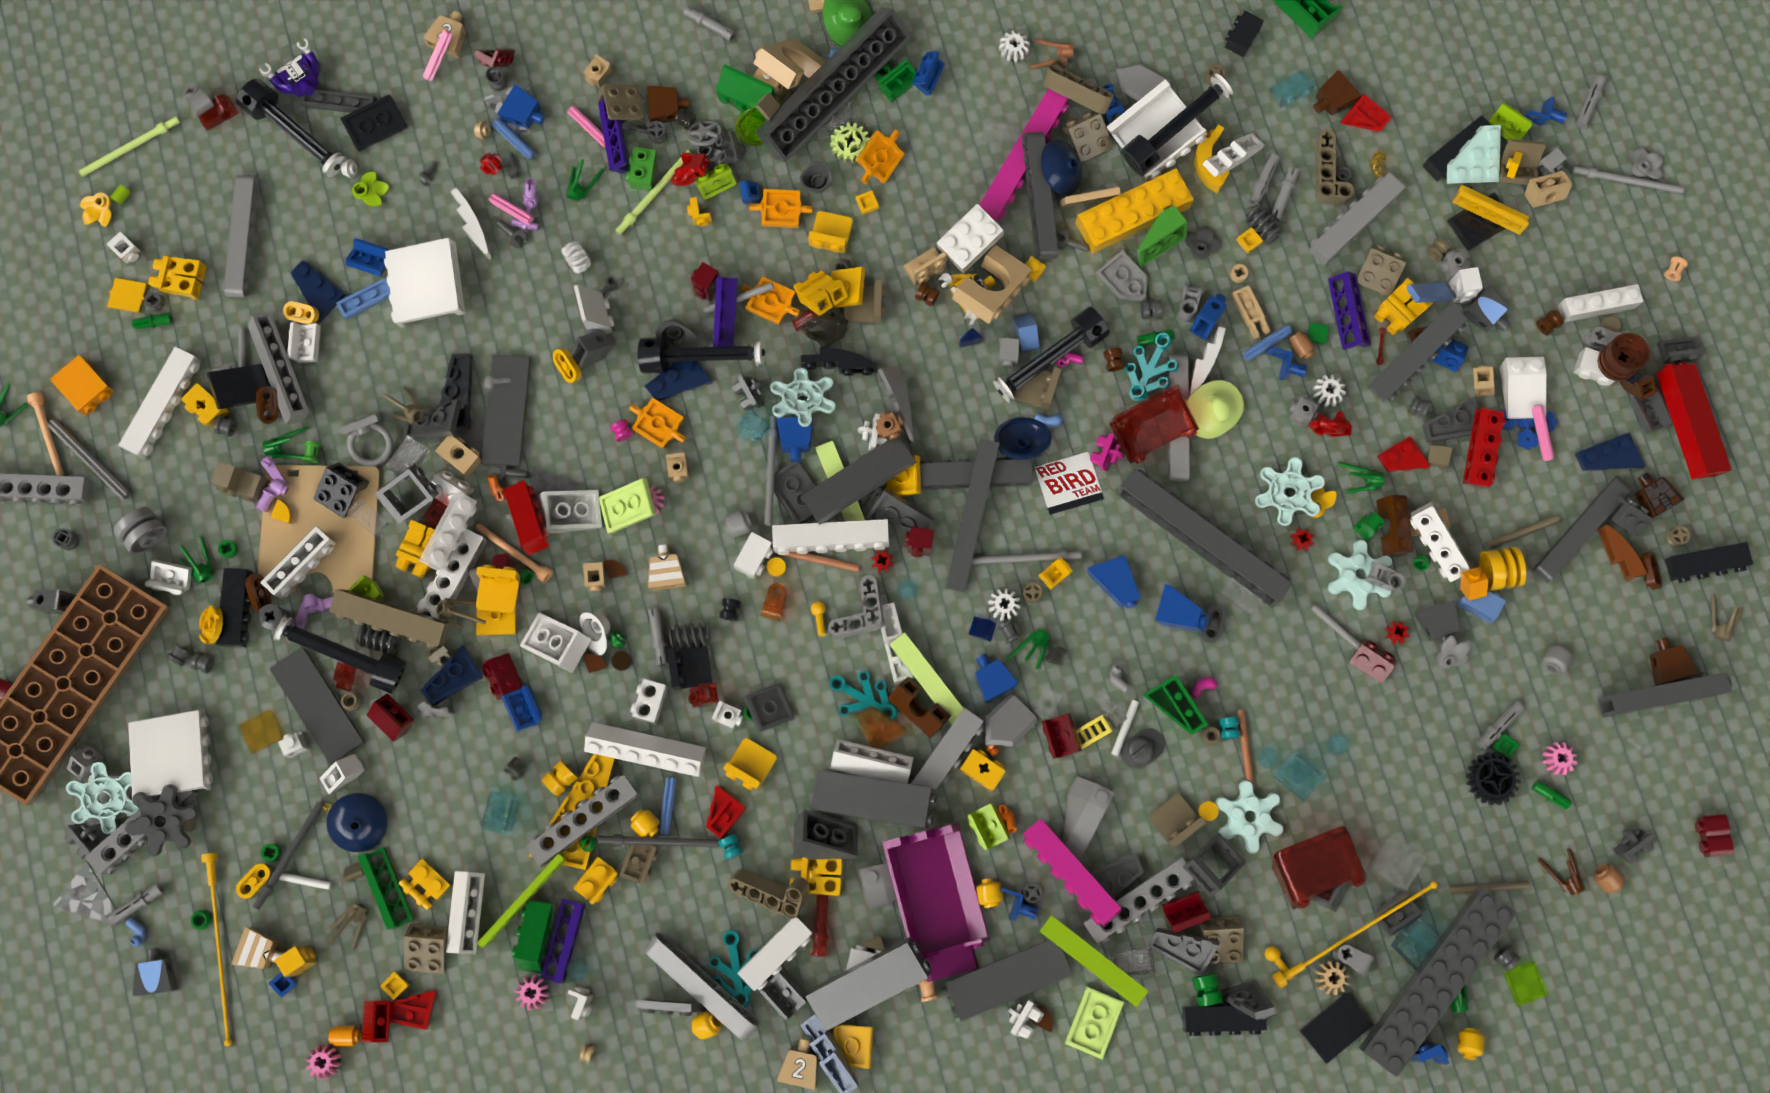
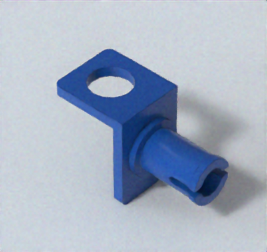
M1113 84L1102 86V88L1114 95L1106 113L1107 125L1112 123L1111 117L1115 113L1120 115L1124 113L1123 104L1114 94Z
M1551 97L1543 103L1541 113L1530 110L1523 116L1534 124L1541 126L1549 119L1563 124L1567 118V112L1553 108L1555 98ZM1530 116H1537V117H1539V118H1538V119H1534V118H1531Z
M1271 347L1266 351L1267 355L1283 359L1279 380L1288 377L1289 373L1301 377L1305 376L1306 371L1304 369H1307V366L1292 362L1293 352L1276 347Z
M1001 888V891L1015 896L1009 915L1010 920L1016 921L1018 914L1032 919L1037 917V914L1030 911L1038 913L1039 908L1023 903L1024 895Z

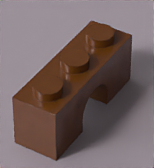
M1390 495L1376 500L1378 515L1382 519L1390 521L1389 533L1381 537L1383 556L1398 557L1414 552L1407 496Z
M907 677L897 686L888 700L931 739L943 727L951 715L938 703L930 709L923 707L918 700V695L922 689Z

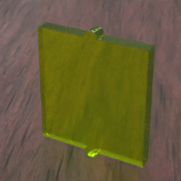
M1534 961L1521 966L1516 965V968L1503 972L1517 1007L1529 1002L1534 1003L1535 1000L1548 995Z

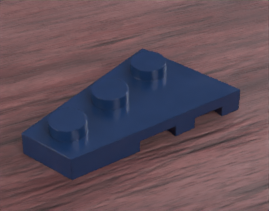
M304 260L290 272L308 304L318 309V321L320 323L337 306L336 302L346 296Z
M681 361L669 367L666 373H661L647 383L645 388L654 399L661 401L676 396L681 392L697 389L696 387L705 384L709 385L713 382L697 361Z
M1630 433L1575 453L1583 471L1620 470L1627 468L1642 469L1645 467Z
M462 644L457 653L452 658L450 657L444 667L439 672H436L423 686L421 692L427 702L434 707L482 679L483 676Z

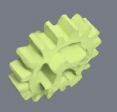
M848 122L847 127L841 124L840 130H834L835 135H831L832 142H830V146L833 148L832 153L837 154L838 160L843 157L844 163L848 159L853 163L870 138H867V131L863 132V126L858 129L857 123H854L852 127Z

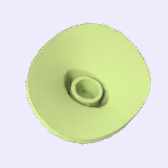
M1215 380L1205 383L1194 390L1186 400L1183 409L1184 421L1189 430L1200 438L1210 439L1218 437L1230 430L1240 419L1244 407L1242 395L1233 384L1227 381Z

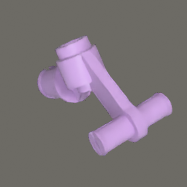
M532 178L525 180L523 204L527 207L526 212L531 214L532 209L536 207L539 200L536 192L537 180L533 178V184H531ZM516 218L512 219V226L522 227L523 230L531 229L538 231L539 223L532 222L531 225H527Z
M269 457L262 459L261 464L273 480L269 487L262 490L263 494L255 506L266 513L273 498L281 494L285 495L289 489V485L275 466L273 459Z
M314 594L305 595L297 617H295V620L292 618V626L297 625V627L305 630L308 614L316 611L325 613L326 610L330 609L333 596L322 599L315 597Z

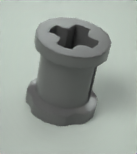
M1013 619L998 626V629L1002 631L1006 638V644L1021 637V634H1018L1013 625Z

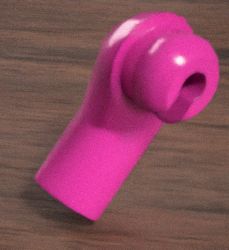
M1068 352L1057 360L1056 364L1061 368L1071 362L1081 365L1084 356Z
M1213 677L1198 679L1189 695L1198 699L1204 689L1214 690L1217 688L1218 683Z

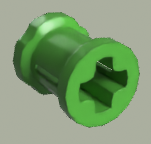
M305 441V453L301 460L307 463L318 464V453L322 444Z

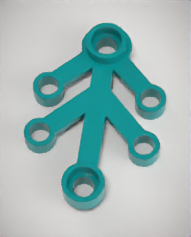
M1159 333L1156 336L1155 343L1157 348L1149 364H1147L1145 358L1146 350L1142 346L1135 347L1134 355L1138 359L1143 374L1140 382L1136 374L1138 371L1137 366L1134 363H1128L1125 367V371L1129 374L1132 383L1129 395L1136 402L1145 400L1151 391L1159 388L1167 389L1170 386V380L1167 377H1160L1158 381L1148 384L1150 378L1168 371L1176 372L1179 368V364L1173 359L1169 360L1166 364L1156 367L1164 350L1169 348L1172 343V339L1167 333ZM1166 339L1167 343L1162 345V341ZM1139 350H1143L1142 354L1137 355ZM1175 363V367L1171 369L1170 365ZM1134 366V370L1129 372V368ZM1167 380L1166 385L1162 386V381ZM1142 390L1141 395L1137 396V391Z
M861 671L858 674V679L862 683L865 695L845 684L844 678L839 675L833 676L830 679V687L833 691H843L860 701L850 705H841L839 707L841 716L846 717L851 712L871 707L877 712L868 715H857V725L864 726L867 722L878 719L884 722H892L897 718L898 710L893 704L889 703L886 692L887 685L882 680L877 681L875 684V689L880 694L882 704L874 700L869 682L870 675L867 671ZM861 674H867L868 678L862 680L860 676ZM840 681L841 686L835 687L834 682ZM883 683L885 687L879 690L877 685ZM843 707L848 708L846 714L841 713ZM885 710H891L892 714L886 716L884 714ZM864 717L865 722L862 724L859 723L858 718Z
M730 930L724 934L723 942L729 947L732 969L722 963L718 956L711 957L709 965L734 981L735 989L724 983V979L721 976L713 978L714 980L717 978L721 979L722 984L720 986L736 1000L739 995H743L745 1000L740 1004L746 1008L751 1002L750 992L752 989L747 984L743 988L742 979L737 972L751 959V953L753 951L758 952L759 950H750L748 958L740 968L737 951L739 935L736 931ZM729 935L735 936L734 942L728 941ZM713 958L718 959L719 963L717 966L712 965L711 961Z

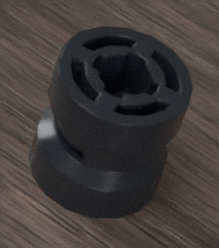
M722 598V606L724 608L720 611L719 618L738 621L739 614L737 609L741 607V601Z

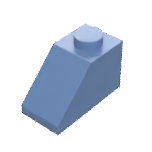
M1487 591L1486 597L1471 601L1463 597L1457 600L1456 605L1490 624L1496 621L1506 600L1502 599V596L1497 592Z

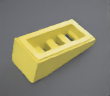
M1105 714L1100 715L1076 730V733H1081L1085 740V743L1082 744L1079 739L1081 749L1114 732ZM1100 721L1103 723L1106 731L1104 732L1098 723ZM1093 725L1096 727L1099 735L1097 736L1091 727ZM1086 729L1089 731L1092 739L1090 740L1084 731Z

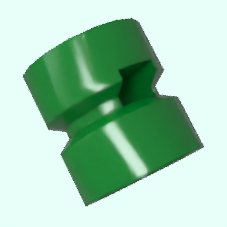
M1218 973L1192 978L1194 989L1198 991L1196 994L1198 1007L1224 1002L1222 991L1218 989L1220 985Z

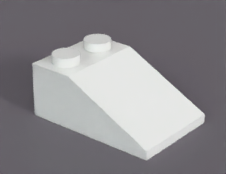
M574 285L582 322L588 333L602 330L605 335L613 333L612 327L615 325L612 315H608L607 309H610L608 298L604 299L602 292Z
M1544 357L1505 358L1499 370L1507 419L1533 418L1532 407L1536 405H1543L1546 417L1547 374Z
M598 490L545 491L540 493L536 498L541 508L538 511L545 520L543 527L547 529L548 533L601 528L602 521Z
M538 613L520 647L573 673L591 639L563 623Z

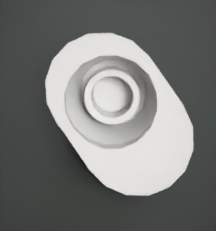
M602 611L593 614L589 612L582 613L579 620L582 632L591 639L587 648L595 655H603L607 649L606 635L610 632V622Z

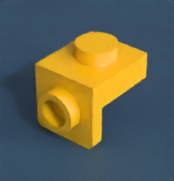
M697 197L689 198L690 205H687L688 215L692 216L694 225L706 226L708 223H712L710 213L700 214Z
M1060 557L1038 576L1051 590L1073 571L1069 563Z

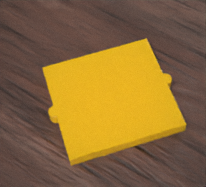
M115 278L112 290L109 291L110 297L107 307L140 313L148 284Z

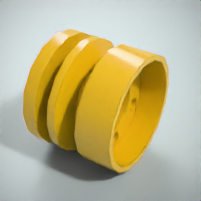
M1518 547L1502 548L1500 552L1498 550H1488L1480 553L1479 567L1488 578V591L1500 590L1505 586L1507 588L1520 587L1525 584L1526 565L1523 554Z

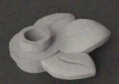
M1644 147L1636 150L1634 153L1635 162L1632 167L1633 173L1637 177L1661 178L1664 174L1659 167L1663 163V157L1656 152L1649 154Z
M1450 635L1441 645V652L1437 655L1438 665L1443 669L1466 663L1469 659L1466 654L1471 649V641L1466 640L1457 643L1455 637Z
M428 702L418 704L420 714L428 720H433L435 717H452L455 715V713L449 712L448 707L439 708L436 705L433 707Z

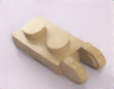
M1247 285L1232 292L1231 296L1246 326H1249V331L1253 338H1259V332L1255 326L1257 322H1259L1265 335L1270 333L1265 315L1250 286Z

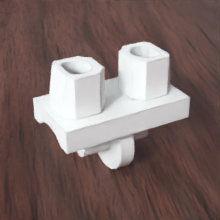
M875 413L871 428H869L870 422L868 421L864 422V427L858 428V433L863 434V441H867L868 435H870L868 451L874 450L887 441L886 438L878 436L876 430V420L880 419L879 416L881 414Z
M1029 1000L1025 1007L1018 1004L1015 1010L1009 1008L1008 1012L1012 1014L1009 1022L1015 1023L1010 1033L1018 1037L1030 1039L1034 1029L1027 1026L1029 1019L1031 1018L1039 1023L1044 1013L1037 1008L1035 1003Z

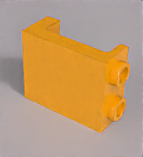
M81 355L76 356L50 378V381L73 407L84 416L94 412L96 407L108 400L114 392Z

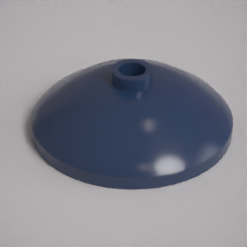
M1057 139L1049 142L1044 147L1041 157L1044 178L1050 188L1060 195L1072 194L1078 189L1082 177L1079 156L1074 148L1063 140Z
M1021 417L1002 423L995 432L994 441L999 443L998 450L1004 455L1013 459L1028 460L1044 454L1049 449L1052 435L1049 428L1042 422L1032 418Z
M351 793L341 797L332 805L327 815L326 825L330 838L338 847L350 852H363L373 848L382 840L387 830L388 818L383 805L376 798L365 793ZM352 822H357L359 827L353 828Z

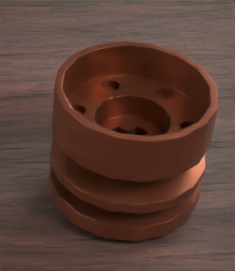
M1622 333L1600 351L1597 359L1598 367L1601 373L1608 379L1625 381L1630 379L1648 363L1650 349L1647 342L1639 335Z

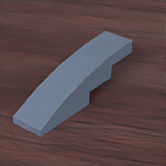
M816 1014L800 1024L812 1041L810 1046L821 1060L819 1065L839 1093H849L858 1087L859 1083L831 1031H825Z

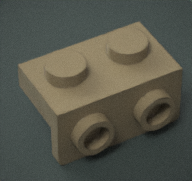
M629 845L618 876L643 885L644 881L647 882L650 877L651 870L649 868L651 863H654L658 856L657 847L654 845Z

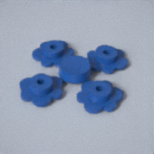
M1500 410L1505 412V425L1502 430L1507 428L1511 430L1515 424H1518L1523 429V432L1518 433L1517 437L1519 439L1517 444L1520 447H1525L1526 450L1538 446L1539 442L1536 439L1538 436L1530 430L1535 424L1534 418L1507 419L1506 410ZM1547 412L1546 422L1548 431L1552 432L1558 421L1554 418L1552 412Z

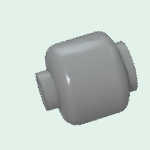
M743 510L727 514L725 516L726 523H723L726 533H731L733 537H739L750 532V526H753L748 512Z
M1554 645L1549 647L1542 662L1546 671L1557 675L1566 672L1573 658L1568 648L1562 645Z

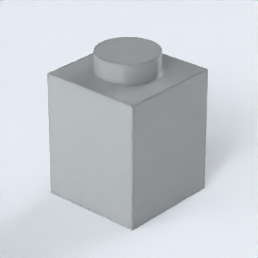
M1000 338L998 365H1002L1004 368L1017 366L1019 339Z

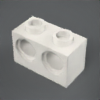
M1478 267L1459 270L1449 281L1450 290L1455 296L1452 299L1453 303L1468 304L1483 289Z
M643 679L642 683L638 684L636 694H638L637 701H633L630 712L633 713L632 717L657 724L668 687L661 683ZM650 687H655V695L651 697L647 696V689ZM649 706V714L641 715V708Z

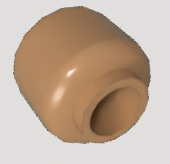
M1601 864L1594 871V882L1605 893H1618L1624 887L1625 876L1615 865Z

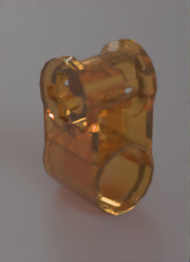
M775 582L769 586L766 600L762 607L761 617L776 621L781 620L787 596L786 589L781 583ZM780 588L782 594H778L777 597H775L773 590L777 591V589Z

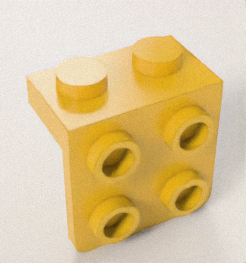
M818 211L813 230L809 232V246L830 250L835 253H845L853 223L852 218Z
M493 565L477 567L476 575L480 578L476 608L484 611L514 613L521 577L515 571V568L503 567V569H496Z
M744 738L730 762H726L723 770L726 771L725 775L735 781L738 778L743 781L742 786L750 791L753 788L759 790L776 762L777 756L750 739Z

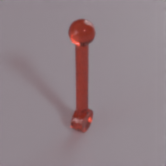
M1384 327L1379 329V353L1375 361L1377 365H1382L1384 362L1382 358L1383 340L1386 333Z

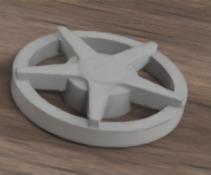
M698 121L687 131L688 140L698 146L711 145L716 142L719 135H722L720 125L714 121ZM716 127L718 129V134L712 132L711 130H713ZM697 135L699 141L694 140L691 136Z

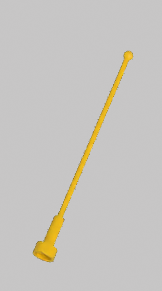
M218 852L202 854L201 859L202 863H206L208 886H211L226 1037L224 1045L229 1047L232 1045V1040L229 1034L215 894L217 882L214 861H218Z
M1432 881L1423 890L1306 962H1300L1284 973L1277 971L1272 975L1273 980L1280 989L1288 985L1287 980L1305 970L1307 965L1427 891L1436 889L1438 883Z

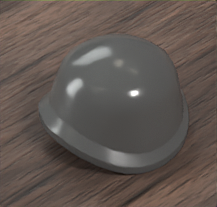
M815 161L805 168L800 176V182L805 189L813 193H822L830 186L832 173L827 164Z

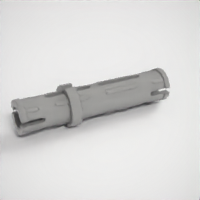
M687 5V8L685 7L683 15L697 22V25L708 28L728 41L733 39L735 35L734 30L710 18L703 11L700 12L690 5Z
M1602 75L1595 76L1591 89L1587 91L1584 106L1575 123L1578 128H1587L1597 101L1602 97V89L1607 81L1606 77Z
M1269 154L1260 178L1254 184L1253 193L1248 201L1253 206L1261 203L1263 195L1269 189V182L1280 160L1277 154Z
M1289 167L1285 180L1281 183V190L1271 213L1273 215L1271 220L1273 221L1275 217L1277 222L1281 221L1290 194L1295 189L1294 184L1300 173V170L1297 168L1293 172L1294 167Z
M654 607L652 608L653 610L650 608L647 612L654 643L652 648L655 650L657 666L669 665L666 650L668 644L664 638L660 608Z
M1514 701L1492 726L1489 725L1486 728L1487 731L1476 741V744L1482 750H1487L1493 741L1499 739L1501 733L1525 710L1523 705L1518 701Z
M156 883L145 892H139L137 897L105 916L106 922L113 927L143 906L147 907L151 901L165 893L163 887Z

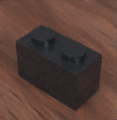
M1244 11L1242 16L1238 15L1233 24L1235 26L1234 30H1229L1224 39L1227 41L1225 48L1244 58L1259 33L1264 20L1247 11Z

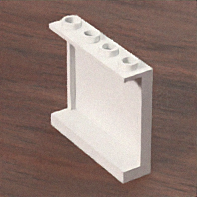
M1165 79L1109 124L1107 129L1121 148H1123L1137 135H1142L1149 140L1182 112L1186 106ZM1196 118L1157 150L1161 162L1144 175L1147 181L1160 176L1163 169L1172 167L1176 163L1177 158L1187 155L1191 151L1190 148L1195 144L1199 145L1206 139L1207 131Z
M444 238L385 251L386 258L384 259V264L388 270L386 279L390 287L391 294H389V300L393 308L391 317L395 324L405 327L404 323L450 313L457 315L465 314L457 248L453 240Z
M196 710L128 723L132 799L138 792L145 793L149 798L161 796L163 787L168 784L174 785L177 788V793L201 788L211 790L210 784H212L213 779L212 774L209 772L211 756L208 753L210 738L207 734L209 721L204 713Z

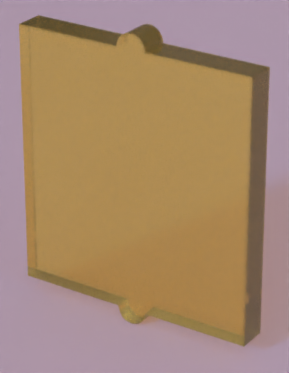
M271 710L239 725L244 736L243 741L247 743L251 754L283 739L278 727L279 723L276 722Z

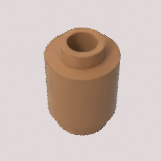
M1300 331L1289 339L1290 345L1300 359L1305 358L1307 360L1315 355L1314 350L1316 347L1307 334Z

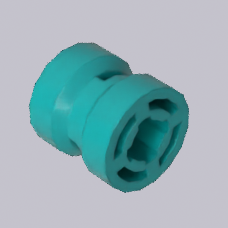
M1239 717L1219 719L1220 726L1222 727L1221 739L1241 737V731L1238 729Z
M736 834L718 842L720 848L724 850L726 860L744 852L742 847L738 845Z

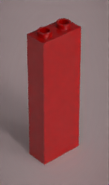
M1681 362L1676 365L1674 363L1664 365L1663 369L1656 372L1691 479L1716 477L1732 471L1696 363L1687 364V362Z

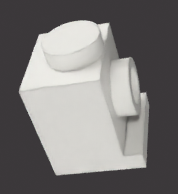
M121 232L107 243L126 264L136 261L139 257L138 253L141 252Z
M719 701L711 719L735 730L736 726L739 727L744 716L741 715V710ZM727 712L732 713V717L730 719L725 718V714Z
M302 732L286 734L283 736V740L278 741L283 755L289 758L309 750Z

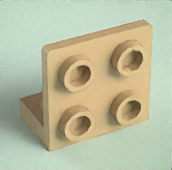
M935 247L903 265V269L915 286L919 283L921 285L922 282L926 283L932 275H939L945 270L947 254L946 252L939 254Z

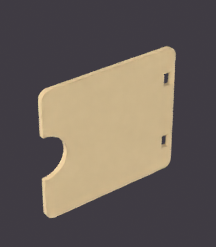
M275 465L289 485V489L285 495L281 494L273 498L267 513L262 512L258 574L265 578L315 527H318L336 544L333 546L332 552L324 555L319 565L311 569L306 575L311 573L324 574L332 584L333 593L335 589L348 590L363 575L373 580L379 499L374 493L380 489V471L374 466H345L352 471H358L357 474L369 481L366 489L356 493L347 517L342 518L313 499L324 470L328 466ZM266 470L265 478L269 480L267 485L269 487L273 479ZM289 470L299 471V476H289ZM277 499L285 503L289 508L292 516L291 524L271 518ZM297 583L292 588L291 593H296V589L299 583Z

